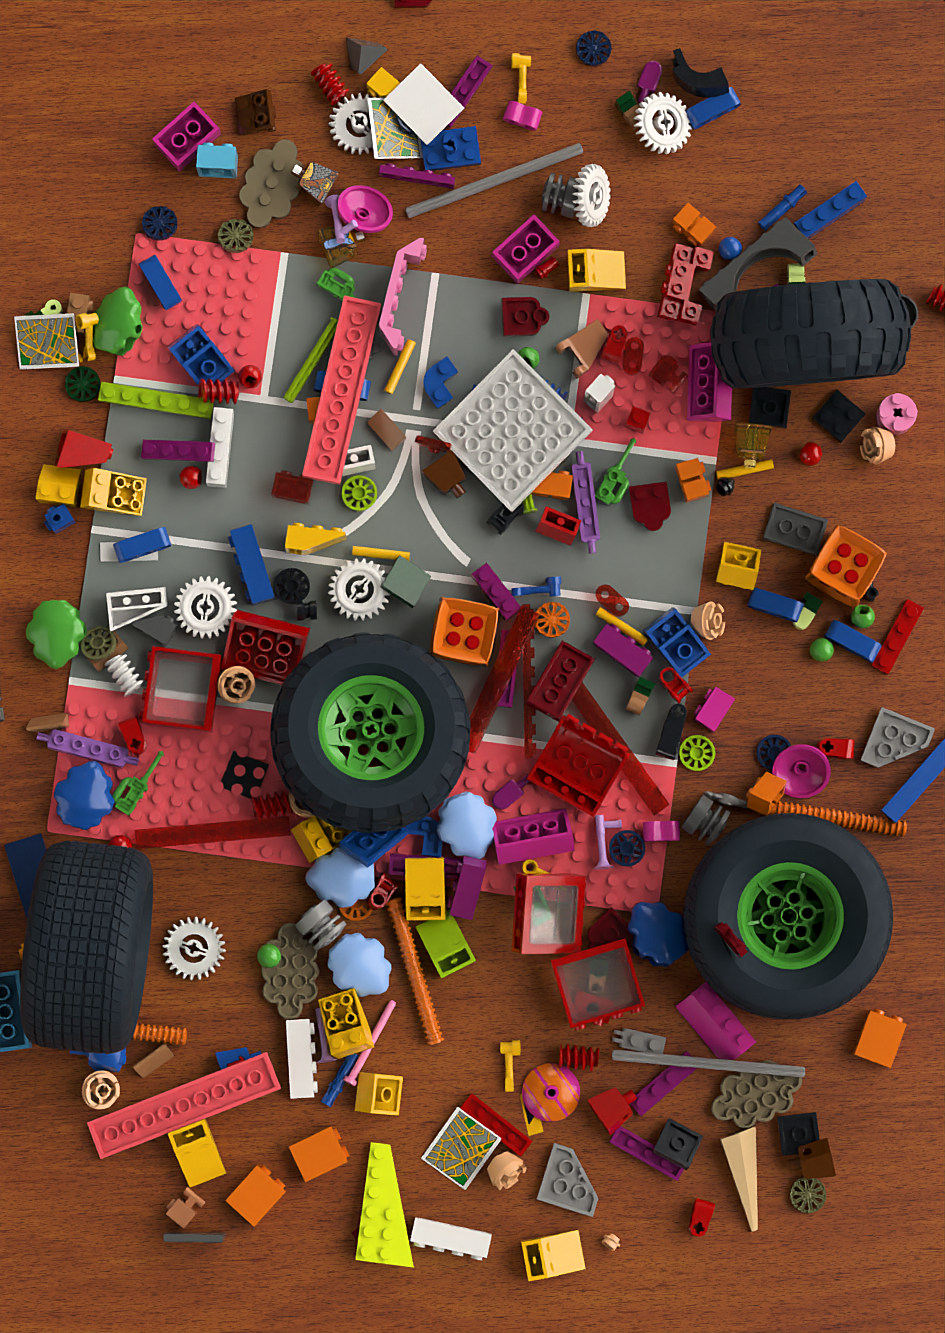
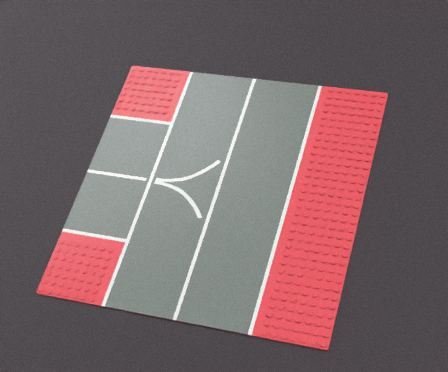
M137 233L133 248L128 288L134 292L136 299L141 304L140 319L143 329L141 336L135 341L133 349L124 356H117L113 384L198 397V385L167 348L196 324L202 328L235 370L224 380H227L228 383L230 380H234L236 384L237 381L239 382L238 374L242 367L254 365L262 372V381L254 389H247L239 382V397L236 405L233 404L232 399H230L229 404H226L225 399H222L221 404L218 403L217 398L214 400V407L233 409L234 411L226 488L207 486L208 462L141 459L143 439L210 442L213 414L212 419L209 420L110 403L105 442L112 444L113 454L110 460L107 459L106 463H101V469L147 478L142 516L94 510L79 610V618L86 624L87 631L96 626H104L110 629L106 596L108 592L166 587L167 606L137 620L158 615L163 617L168 615L176 620L180 614L174 613L175 610L179 609L174 603L180 602L176 595H183L180 588L186 590L185 583L193 585V578L199 582L200 576L203 577L204 581L210 576L211 582L218 578V585L225 582L224 589L227 587L231 588L228 594H234L235 597L231 601L237 602L232 608L310 628L304 657L330 640L352 636L356 633L395 635L402 640L422 646L430 653L434 617L441 596L444 598L468 600L494 607L471 577V574L486 562L511 594V588L545 586L547 577L561 576V596L549 597V593L513 596L522 607V610L507 622L498 612L497 628L487 667L435 657L448 668L451 676L462 690L470 718L468 756L464 769L447 798L463 792L479 795L483 798L484 804L492 807L495 811L496 821L566 808L573 834L575 851L528 860H534L538 868L551 874H578L586 876L584 896L586 906L608 909L612 907L615 910L632 912V908L636 903L659 902L667 841H644L645 854L637 864L628 867L617 864L611 858L609 844L615 834L624 830L634 831L643 839V822L670 821L680 742H678L679 745L674 761L656 756L655 754L668 712L674 704H678L658 679L661 670L672 667L649 639L644 646L638 642L635 643L639 648L645 647L652 653L650 656L653 657L640 677L656 683L640 716L625 709L639 678L592 643L606 624L610 626L609 623L595 615L600 607L645 635L643 630L672 607L676 608L686 623L691 626V614L693 609L698 606L722 421L687 420L690 345L711 342L710 330L715 311L701 309L699 322L694 326L657 317L660 303L407 269L406 274L401 276L403 278L401 293H397L399 300L397 310L392 312L394 315L392 328L401 330L402 336H404V346L407 339L413 340L416 344L393 394L385 392L384 388L402 351H398L397 356L393 355L380 334L379 322L381 316L379 317L373 344L379 343L381 352L373 354V359L368 362L365 379L371 381L367 401H359L348 448L353 449L371 445L376 469L342 476L340 485L302 477L313 431V424H309L306 398L321 396L320 392L313 390L317 371H327L329 362L327 354L331 353L334 337L294 402L289 403L283 397L331 321L330 317L336 320L339 319L342 307L341 299L333 297V294L317 285L325 270L328 271L332 267L338 268L350 275L355 282L354 287L356 289L353 292L355 298L381 303L380 312L382 314L393 267L332 259L329 263L328 260H331L329 258L248 248L240 253H232L223 249L218 243L174 237L166 240H154L144 233ZM153 255H156L182 299V302L168 310L164 309L139 266V263ZM334 276L333 278L334 280L338 281L343 285H345L346 283L344 280L340 279L337 276ZM508 297H534L539 301L540 307L545 308L549 312V321L544 326H541L540 331L534 336L503 337L501 299ZM597 319L609 335L613 327L618 325L625 327L628 335L619 364L600 358L605 343L609 338L608 335L589 370L578 379L575 378L572 372L581 365L571 350L568 348L559 354L555 349L557 344L568 339ZM618 331L617 333H614V334L616 335V339H619L620 337H624V336H621V332H620V331ZM532 347L540 355V362L534 370L545 381L549 380V386L554 383L555 391L559 387L562 388L560 394L567 391L568 395L565 402L593 429L570 453L568 459L558 465L552 472L567 471L569 475H572L571 466L577 463L575 452L579 451L580 457V451H583L584 462L591 463L594 493H596L604 481V475L608 474V468L618 464L630 443V439L635 438L636 443L621 466V471L626 473L625 477L629 480V487L667 481L671 514L667 520L663 521V525L659 530L650 531L644 524L637 523L633 518L629 487L622 500L617 504L610 503L607 505L595 498L600 540L595 542L597 553L593 554L592 550V554H588V544L581 542L580 529H578L571 546L535 532L546 506L578 519L572 479L569 501L554 499L550 495L548 498L532 495L534 507L538 511L531 514H523L525 510L522 501L520 504L523 507L522 511L516 516L506 531L500 535L497 529L491 524H486V522L503 503L457 456L456 458L466 477V480L461 483L466 493L457 499L452 491L443 495L422 474V470L451 450L433 430L471 393L473 385H478L513 349L518 353L522 348ZM448 356L458 371L456 375L443 383L453 396V399L437 409L424 390L423 380L429 368ZM600 374L603 376L608 375L615 382L613 397L596 413L583 401L585 391ZM633 406L651 412L643 434L625 428ZM380 409L388 415L406 436V440L393 451L367 424ZM698 458L699 462L704 464L706 472L703 473L705 480H709L711 491H709L708 497L686 503L675 466L678 463ZM186 466H196L202 472L201 485L196 489H187L179 481V474ZM356 475L370 478L377 487L376 502L366 511L352 510L346 506L342 499L344 483ZM355 479L356 484L359 485V479ZM367 480L363 481V486L367 483ZM352 483L348 484L349 487L354 488ZM619 483L615 485L611 492L614 496L621 486ZM370 485L366 490L373 489V486ZM345 490V494L352 493L348 490ZM374 493L367 494L371 497H374ZM353 497L346 498L347 502H349ZM365 499L367 504L371 503L370 500ZM357 500L352 504L353 507L356 506ZM360 501V508H363L364 505L362 501ZM506 510L503 516L507 517L511 511ZM293 523L304 524V527L312 528V525L323 526L324 530H331V527L341 528L347 537L346 541L308 555L290 554L285 549L288 525ZM250 524L253 526L275 596L274 600L253 606L252 601H247L245 591L248 588L246 583L242 584L239 575L242 569L240 565H236L233 556L237 553L235 547L231 548L228 537L231 536V530ZM166 527L172 546L158 551V560L127 561L124 563H119L118 561L101 562L100 542H119L154 529ZM353 546L410 552L409 562L431 575L413 608L393 595L385 596L389 603L382 602L385 610L378 608L379 615L372 612V619L365 615L364 621H362L360 616L354 621L353 615L347 619V612L340 615L341 607L334 609L337 602H330L334 595H329L328 592L334 589L328 585L335 583L331 576H338L335 570L342 571L341 564L347 567V561L349 560L354 564L356 558L359 563L365 559L367 565L370 561H373V567L380 565L378 572L385 570V574L382 577L388 575L395 560L352 555ZM288 568H296L307 575L310 582V590L303 602L308 604L310 601H316L317 620L305 618L303 621H298L297 603L288 604L277 597L274 590V581L281 571ZM287 572L286 575L290 578V572ZM298 572L294 573V578L298 576ZM356 576L348 581L345 591L348 598L352 594V584L358 580L362 581L365 578L364 576ZM280 577L281 581H286L284 577ZM301 577L298 582L304 581L305 578ZM372 582L368 584L369 591L367 597L361 600L356 599L355 603L367 602L374 593ZM281 584L277 585V588L284 587V585ZM305 584L300 587L307 588V585ZM362 586L361 588L356 587V594H363L364 586ZM286 590L280 592L279 594H280L281 596H283V594L286 592ZM298 591L301 596L305 594L304 592ZM290 593L286 597V600H290ZM294 593V600H298V597ZM203 594L197 596L191 606L192 613L198 620L201 619V615L197 611V603L203 599ZM210 595V600L215 606V611L212 616L208 617V621L214 619L220 609L219 602L213 595ZM207 602L204 607H201L204 614L207 612V609H211ZM547 602L562 604L570 615V625L567 631L556 638L543 636L535 627V613L541 605ZM549 605L548 607L552 612L553 606ZM560 607L556 608V613L561 610ZM545 608L541 609L542 612L547 614ZM563 612L559 617L566 616V613ZM538 615V619H544L543 616ZM176 620L175 624L178 628L167 646L133 627V622L115 629V632L128 646V650L122 654L127 655L124 662L131 661L128 668L135 667L132 674H139L136 680L144 681L140 685V689L128 697H124L127 691L121 692L120 688L122 685L116 684L118 678H112L114 672H108L109 666L98 672L83 654L81 642L79 643V653L76 657L72 658L64 713L68 714L69 727L62 728L61 731L128 749L118 723L137 716L147 748L140 755H136L128 749V756L139 758L138 765L126 763L123 768L98 762L102 765L105 773L112 779L111 795H113L124 778H133L135 776L140 780L141 777H144L159 751H163L164 756L161 757L147 779V792L143 793V798L139 799L135 809L129 816L117 809L114 803L111 813L103 816L98 826L82 830L63 824L61 817L56 813L58 803L54 798V790L58 782L67 778L68 770L71 767L80 766L93 760L58 751L47 824L48 832L102 840H111L115 835H124L131 840L132 844L311 868L314 865L315 861L312 863L308 862L291 831L299 823L309 818L299 816L294 811L290 813L286 809L285 815H282L279 810L277 817L271 812L270 818L263 814V819L260 820L257 815L256 817L254 816L251 799L240 795L243 792L240 784H234L231 791L224 789V785L221 782L231 755L235 751L240 757L248 756L269 764L266 774L260 767L255 768L253 771L255 778L261 779L264 777L261 787L255 786L250 791L251 796L256 798V801H258L259 795L266 800L267 793H269L271 798H273L274 792H277L280 797L282 790L287 795L289 794L275 765L271 747L272 711L282 685L254 678V691L251 697L243 703H229L220 696L218 691L212 733L143 724L142 719H139L140 708H144L145 700H142L143 688H147V681L144 680L146 669L149 670L150 662H147V655L149 650L152 651V646L222 655L223 661L229 626L224 625L226 632L219 629L218 637L213 632L211 639H209L207 633L201 639L200 633L193 637V630L186 633L188 626L181 628L180 625L183 620ZM566 620L560 621L563 624H567ZM539 623L538 626L542 627L545 623ZM558 625L559 631H562L563 628ZM549 627L544 629L545 633L548 632ZM552 628V634H556L554 628ZM502 629L521 631L512 708L493 706ZM620 631V634H622L624 637L627 636L626 634ZM562 640L595 658L592 667L566 709L564 716L567 717L570 714L580 720L579 725L582 726L584 722L597 730L595 734L599 735L601 732L612 738V744L616 745L619 742L629 748L627 752L630 755L595 814V816L604 815V821L621 819L622 828H605L606 856L608 863L613 866L611 869H594L599 861L595 816L592 817L532 781L521 788L524 794L508 808L500 810L492 803V797L495 792L507 782L513 779L517 783L526 774H530L559 723L525 703ZM162 659L159 664L153 714L161 717L204 722L212 666ZM666 671L663 673V679L670 682L673 676L670 672ZM689 672L682 677L687 683ZM686 696L681 699L679 704L685 706ZM362 698L361 700L368 704L371 698ZM392 706V715H401L400 712L394 706ZM680 708L673 710L676 718L683 715L680 712ZM376 710L372 713V716L375 719H381L383 713ZM342 712L337 717L335 724L346 721ZM360 713L353 715V719L356 722H361L364 719ZM388 725L384 728V731L387 734H393L395 728ZM366 729L368 735L375 733L373 729ZM348 731L345 734L349 740H353L357 736L353 731ZM406 737L396 740L400 750L405 745ZM135 741V745L133 747L139 749V745L141 743ZM380 743L377 749L380 752H386L388 747L386 744ZM338 746L341 753L348 759L350 748ZM365 746L358 748V752L361 755H366L369 752ZM373 758L368 767H377L384 764L377 758ZM237 765L234 768V773L237 776H243L246 772L243 765ZM127 785L120 797L124 799L131 787ZM444 801L427 815L438 823L440 821L438 811ZM629 833L623 834L627 840L633 836V834ZM407 834L405 838L374 862V877H379L384 872L390 879L405 881V875L389 874L390 853L426 856L422 855L424 836ZM619 835L620 842L622 843L624 839ZM637 837L631 840L633 844L635 843ZM617 839L614 840L612 848L615 846H620L617 843ZM639 840L635 847L642 850V844ZM443 841L441 857L463 859V856L453 854L450 844ZM493 843L481 859L486 860V871L480 891L515 896L513 887L516 886V874H525L522 871V864L526 860L499 865L495 844ZM618 848L613 851V853L620 852ZM637 850L634 851V854L641 855ZM622 854L619 856H615L617 860L622 862ZM631 855L630 863L636 861L639 857ZM628 856L624 857L625 863L628 861ZM527 864L526 869L528 871L532 869L531 864ZM445 878V886L452 887L454 879ZM539 886L545 900L570 903L571 886H562L566 890H561L558 886Z

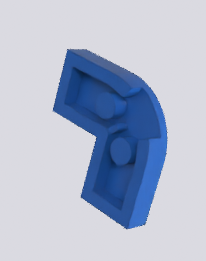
M448 356L429 368L423 380L424 390L437 409L453 399V396L443 384L458 373Z
M428 816L406 825L405 829L408 830V834L424 836L422 855L441 857L443 841L440 840L437 833L438 822Z

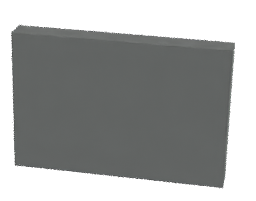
M774 502L762 539L817 556L828 519Z
M167 1231L164 1233L163 1241L222 1243L225 1240V1232Z

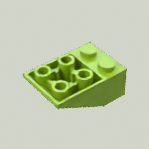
M450 909L446 911L445 920H428L416 926L441 979L476 961L454 916L450 915Z

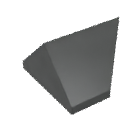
M346 37L350 68L360 75L388 50L378 42Z

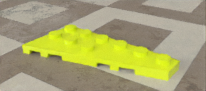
M371 1142L355 1260L414 1268L391 1146Z

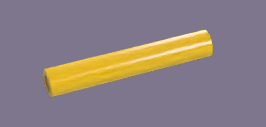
M407 339L384 388V391L389 394H393L415 347L416 342Z
M773 460L756 462L753 468H745L746 465L716 471L717 479L719 480L721 477L732 478L773 469Z
M353 546L352 555L396 560L400 555L408 561L410 559V552L361 546Z
M602 607L595 614L610 625L613 624L618 627L622 633L630 636L642 646L649 639Z

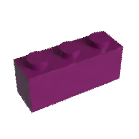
M487 562L471 574L472 579L495 608H499L498 612L506 622L522 610V607Z
M606 624L592 644L639 678L652 661L653 657L650 656L652 653L645 647L639 648L635 645L636 641L630 636L624 637L620 634L621 630L615 625L611 624L609 626Z
M463 856L462 862H458L456 873H459L458 879H454L452 884L454 894L449 896L447 907L450 908V915L469 920L473 919L486 871V860Z

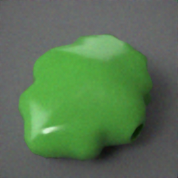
M120 287L114 292L107 294L103 298L100 307L94 312L98 315L99 319L98 324L93 325V343L95 348L124 356L133 349L135 341L141 336L143 329L140 319L142 307L130 288Z
M66 600L42 601L40 606L33 611V619L26 627V637L34 644L33 653L35 657L54 669L63 667L70 659L77 656L79 653V643L87 634L86 624L79 618V610Z

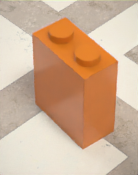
M876 1008L873 1011L868 1010L852 1054L891 1068L907 1024L903 1023V1019L892 1015L889 1018L884 1016L885 1012Z
M330 1126L289 1146L305 1182L348 1162L347 1157L350 1155L346 1147H341L339 1140L342 1138L337 1128L333 1129Z
M257 1165L225 1200L254 1227L286 1192L284 1189L286 1185L279 1178L274 1180L270 1176L272 1172L264 1165L261 1167Z

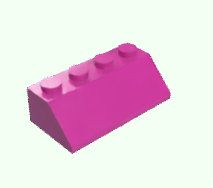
M711 342L690 345L687 420L706 422L731 420L732 388L721 379L719 368L716 367L712 356Z
M566 808L496 821L492 828L499 865L575 851L573 834Z
M707 982L701 984L675 1006L718 1059L735 1060L756 1043L750 1033Z

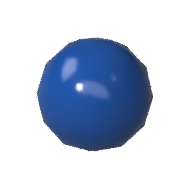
M725 237L721 240L718 251L723 259L732 260L741 254L742 245L735 237Z

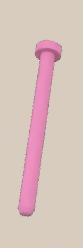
M393 1000L388 1002L371 1033L374 1044L396 1005V1002ZM372 1048L361 1052L349 1076H345L343 1081L352 1086L357 1084L355 1079Z

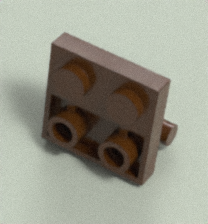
M264 89L235 98L240 135L244 136L266 129L269 132L276 131V111L272 102L271 90Z

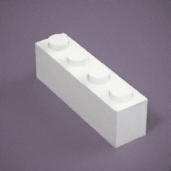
M214 407L210 442L215 443L214 462H208L206 484L210 487H227L234 422L233 409Z
M310 1019L286 1020L290 1099L315 1097L314 1093H318V1084L313 1079V1073H317L316 1062H312V1054H316L315 1042H311V1034H314V1023H310Z
M415 1217L410 1241L414 1242L413 1245L425 1248V1245L433 1246L432 1250L444 1252V1249L452 1250L451 1254L463 1256V1253L471 1254L472 1259L482 1260L483 1257L487 1258L492 1234Z

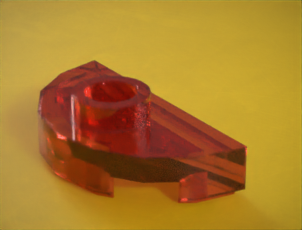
M419 435L415 438V443L429 448L428 451L439 454L440 451L449 452L452 448V444Z

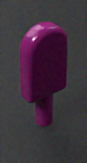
M649 61L644 66L637 85L638 88L642 89L637 101L638 103L645 102L644 98L647 97L648 93H654L662 74V66L657 61Z
M528 774L517 783L511 779L495 792L492 797L493 805L497 809L502 810L508 808L524 794L521 788L530 782L527 779Z

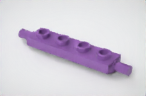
M579 451L575 452L577 463L572 465L571 469L578 519L582 520L579 526L581 542L588 544V554H592V550L594 554L597 553L595 542L600 540L591 463L584 462L583 451H580V457Z
M53 729L50 734L38 732L36 738L37 740L47 742L48 749L123 768L126 763L137 766L139 758L128 756L127 748Z

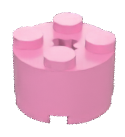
M895 393L886 397L877 409L878 426L881 429L890 431L894 435L907 432L916 420L918 412L916 405L911 398L901 393ZM895 412L900 413L897 417H894L893 414Z

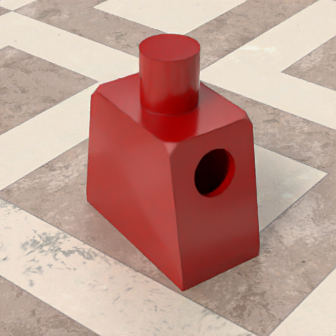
M612 1088L587 1101L594 1114L609 1135H611L632 1116L633 1113L629 1104L637 1100V1097L631 1089L621 1095L617 1088Z

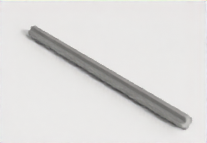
M580 143L409 206L406 208V214L409 218L582 154L583 148Z
M623 1050L612 1051V1060L794 1077L805 1076V1067Z

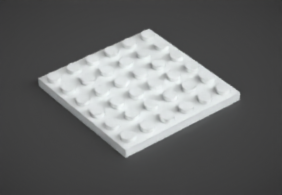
M514 349L433 430L511 512L593 431Z

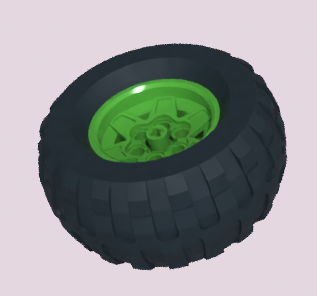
M887 279L840 280L772 286L727 293L716 303L715 316L713 317L710 330L711 349L722 381L731 388L787 386L883 377L897 374L906 364V352L909 351L911 342V325L909 312L904 300L901 298L899 287Z
M356 633L352 636L330 640L324 643L322 647L310 652L284 680L272 711V754L285 787L306 811L340 829L344 828L360 833L393 831L423 819L448 797L464 769L469 752L470 718L463 692L451 676L450 671L422 646L402 640L400 637L391 634ZM371 698L368 704H365L361 699ZM392 706H394L400 712L401 715H392ZM379 710L383 713V717L375 719L372 713ZM342 712L346 721L335 724L337 717ZM360 713L364 719L361 722H356L353 719V715ZM391 725L395 728V732L387 734L384 728ZM366 729H373L375 733L368 735ZM348 731H353L357 736L355 739L349 740L345 734ZM406 737L405 745L400 750L396 740ZM380 743H384L387 745L388 750L380 752L377 746ZM338 746L350 748L348 759L341 753ZM365 746L369 752L366 755H361L358 752V748ZM373 758H377L384 764L377 767H368Z

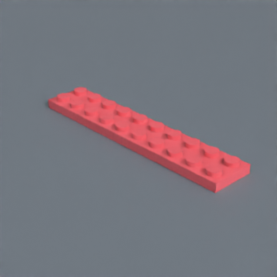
M344 296L302 473L304 478L337 485L341 483L379 319L381 303Z
M265 1052L87 1122L99 1157L103 1159L279 1090L281 1087L268 1053Z

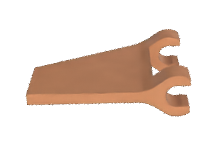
M597 319L568 339L557 344L555 349L559 354L568 348L571 350L581 365L572 372L575 378L578 379L589 370L609 334Z

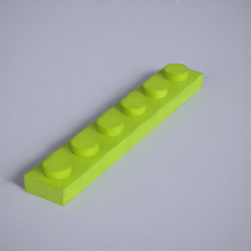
M101 382L98 397L99 402L209 420L212 419L214 403H211L210 399H207L206 403H204L203 399L198 397Z

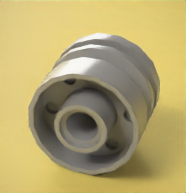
M326 900L312 906L301 916L302 919L295 925L303 936L309 932L313 933L308 941L310 944L316 939L319 940L313 947L316 951L335 940L347 925L345 921L338 925L335 924L340 915L332 919L329 917L333 907Z

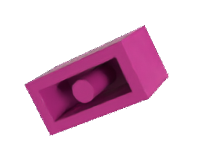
M717 687L714 690H708L704 697L707 701L703 707L699 705L694 712L696 716L694 721L713 733L735 700V698Z

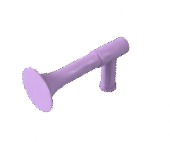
M331 195L325 199V205L332 209L336 242L342 244L345 242L344 235L358 227V224L353 219L344 227L342 226L341 217L337 210V201L340 195Z
M596 815L599 861L594 869H611L613 866L608 863L606 856L605 828H622L621 819L604 821V815Z
M317 1008L315 1011L322 1048L321 1059L317 1063L336 1061L337 1059L332 1057L329 1050L321 1010Z

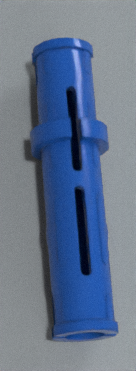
M799 184L789 195H785L777 206L758 221L760 227L767 231L790 208H794L796 203L807 194L805 188Z
M357 1054L346 1057L332 1083L328 1084L329 1088L320 1102L332 1107L338 1094L343 1091L342 1087L345 1084L343 1079L345 1076H349L359 1057Z

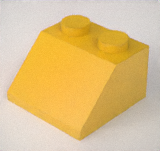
M43 464L38 480L36 500L40 503L65 504V506L76 507L82 470L67 467L58 468Z
M724 542L716 582L754 590L759 571L761 550Z
M359 1072L355 1111L399 1115L403 1077Z

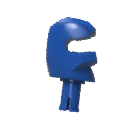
M126 1048L112 1054L71 1050L69 1053L87 1055L89 1058L88 1065L95 1071H104L105 1069L118 1073L126 1063Z

